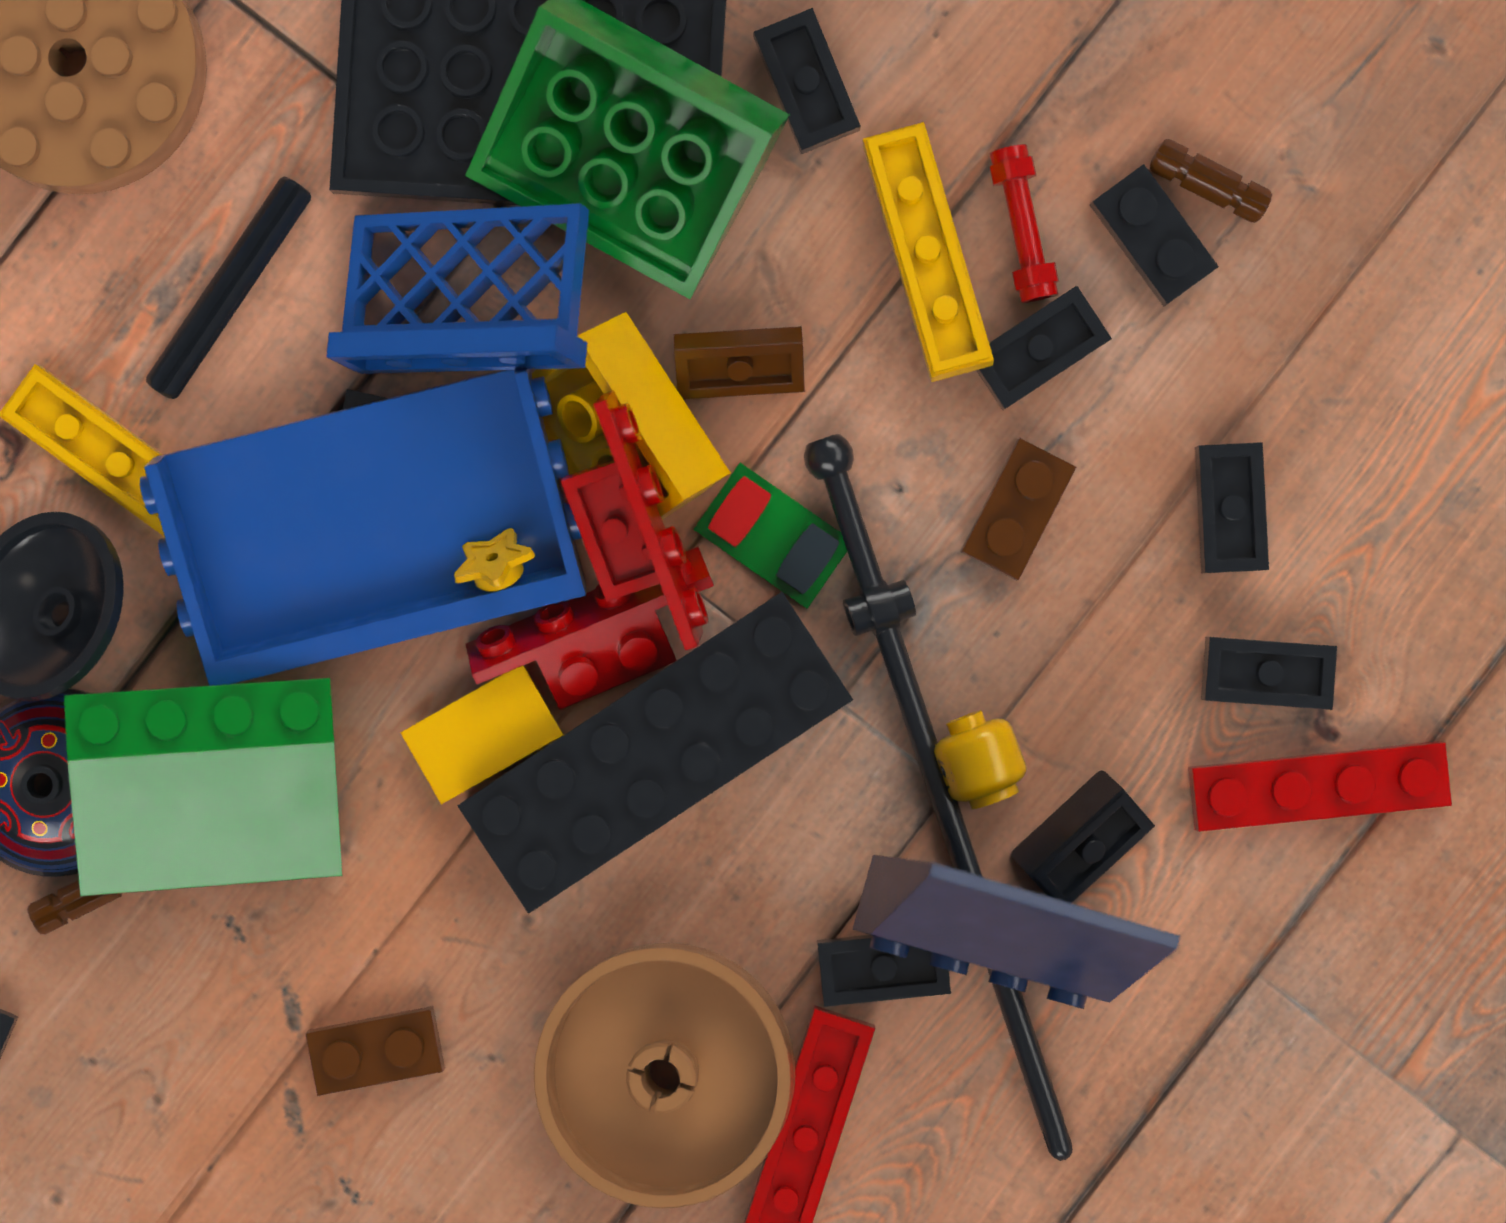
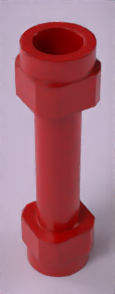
M1026 144L1008 146L989 153L992 163L989 166L993 186L1003 185L1020 269L1012 272L1015 291H1019L1021 303L1055 297L1059 295L1056 284L1059 282L1055 262L1045 263L1028 179L1036 176L1033 157L1029 156Z

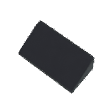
M1101 770L1012 851L1011 856L1048 897L1073 903L1152 830L1155 825L1127 792L1105 771Z

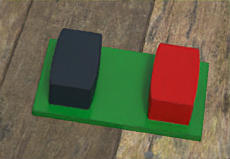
M741 462L693 529L806 609H808L847 553L840 531Z

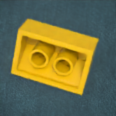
M627 312L577 335V337L587 342L585 368L536 369L531 374L533 379L543 376L545 378L553 414L544 416L543 420L549 441L560 439L562 442L569 475L613 460L593 405L602 394L613 390L619 405L628 403L636 417L641 440L635 442L634 445L642 467L652 465L659 479L664 501L656 505L662 520L697 498L731 473Z

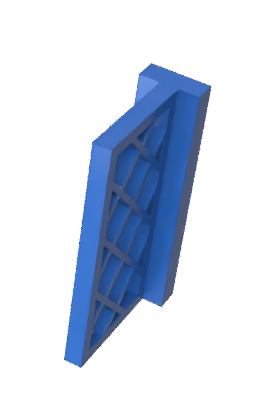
M579 203L354 216L342 332H329L326 358L359 374L493 371L524 368L528 370L585 368L587 342L577 337L589 209ZM567 223L565 244L547 261L533 243L551 224ZM527 225L522 231H521V229L518 227V226ZM505 226L514 237V240L489 263L476 246L494 227ZM463 228H470L466 233L462 230ZM448 229L457 239V242L433 265L420 249L438 230ZM406 231H414L410 236L406 233ZM393 232L402 244L378 268L371 259L374 233ZM526 251L541 269L515 294L501 276ZM469 254L483 271L458 295L445 278ZM413 257L426 274L402 297L390 280ZM552 281L560 291L558 319H536L527 308V305ZM494 284L508 302L490 321H479L470 308ZM438 287L451 304L433 323H423L414 310ZM382 289L395 306L377 325H364L366 305ZM518 315H520L524 320H514V319H515ZM461 317H463L466 322H457V321H458ZM406 319L410 324L401 323Z

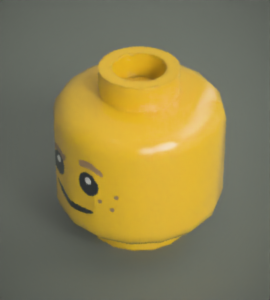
M982 710L946 723L950 735L942 738L935 745L934 753L952 799L961 802L969 801L971 809H978L1007 799L1019 792L1016 783L1025 776L1027 766L1012 726L1008 721L999 718L986 721Z

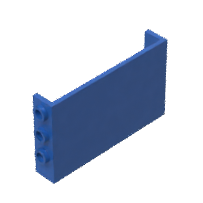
M527 368L500 370L156 456L144 466L147 476L140 477L142 498L149 514L158 513L165 536V538L158 540L161 562L168 576H177L183 599L177 600L176 604L179 622L186 637H195L209 686L234 684L586 596V580L575 540L582 539L570 505L565 503L559 481L560 478L569 475L567 460L561 440L549 441L543 420L544 416L553 414L544 376L533 379L531 371ZM512 528L517 534V544L530 547L535 553V557L532 560L523 563L524 571L520 579L503 590L494 592L482 591L477 588L474 580L455 583L454 572L467 560L462 548L467 542L489 541L504 530Z

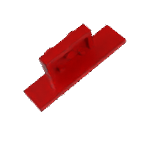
M613 390L602 394L593 404L613 460L564 476L561 484L605 601L608 602L660 584L684 650L686 651L698 646L704 632L702 625L708 624L707 610L698 588L695 586L688 589L679 567V565L686 563L682 541L674 526L665 528L656 505L664 501L657 474L652 465L642 467L634 443L641 440V434L634 412L628 403L619 405Z
M699 546L686 551V563L679 565L687 588L696 586L699 592L713 587V581ZM658 584L608 602L605 601L600 585H597L594 590L586 593V596L543 606L535 615L508 626L497 625L485 630L477 639L465 643L471 673L476 684L478 685L536 660L561 710L676 662L675 653L656 610L668 605L661 585Z

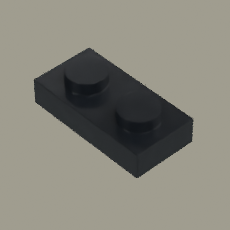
M813 8L753 32L754 40L782 109L790 114L787 121L801 154L860 131L861 125Z
M1145 164L1090 204V207L1163 307L1219 267Z
M1075 286L991 341L989 345L994 358L993 366L976 371L1001 409L1005 410L1112 338L1079 287Z
M1263 442L1196 446L1195 464L1201 574L1269 570Z
M1205 637L1201 700L1333 710L1337 646Z
M872 935L817 940L824 1007L951 994L949 971L929 965L932 952L910 946L907 958L869 948Z

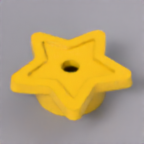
M512 528L504 530L489 541L467 542L462 546L467 560L454 572L455 583L474 580L477 588L482 591L494 592L503 590L520 579L524 571L523 563L532 560L535 557V553L530 547L517 544V534Z

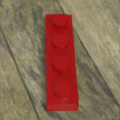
M1441 741L1188 767L1194 829L1198 832L1452 806L1446 742Z
M814 1005L795 1063V1086L791 1108L777 1140L764 1158L744 1223H813L876 1029L875 1024Z

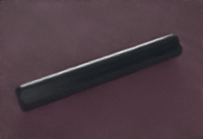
M285 176L278 180L146 376V382L151 388L170 399H175L181 394L310 202L311 194L306 188Z

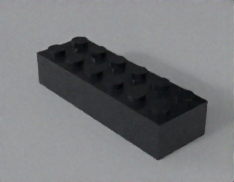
M781 592L457 806L529 914L853 701V698L783 592Z

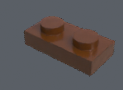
M802 326L674 334L677 391L683 399L805 392Z
M1019 438L960 552L1016 581L1019 580L1076 466Z
M433 1006L310 1029L305 1033L317 1096L440 1073L445 1069Z

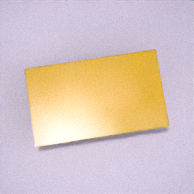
M524 665L502 674L400 732L440 804L447 802L563 736L562 731Z

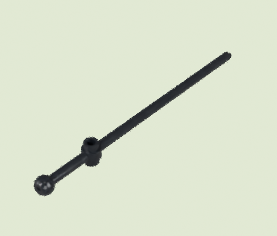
M835 434L806 445L804 452L805 466L809 473L817 480H824L859 585V595L843 600L848 623L855 636L872 631L876 636L953 868L983 877L958 801L952 799L949 795L937 763L934 749L938 742L900 631V621L916 616L911 592L904 580L889 585L883 580L847 471L852 469L854 461L853 448L849 441L842 435ZM992 983L1048 1151L1055 1159L1059 1161L1066 1160L1073 1152L1072 1142L1022 992Z

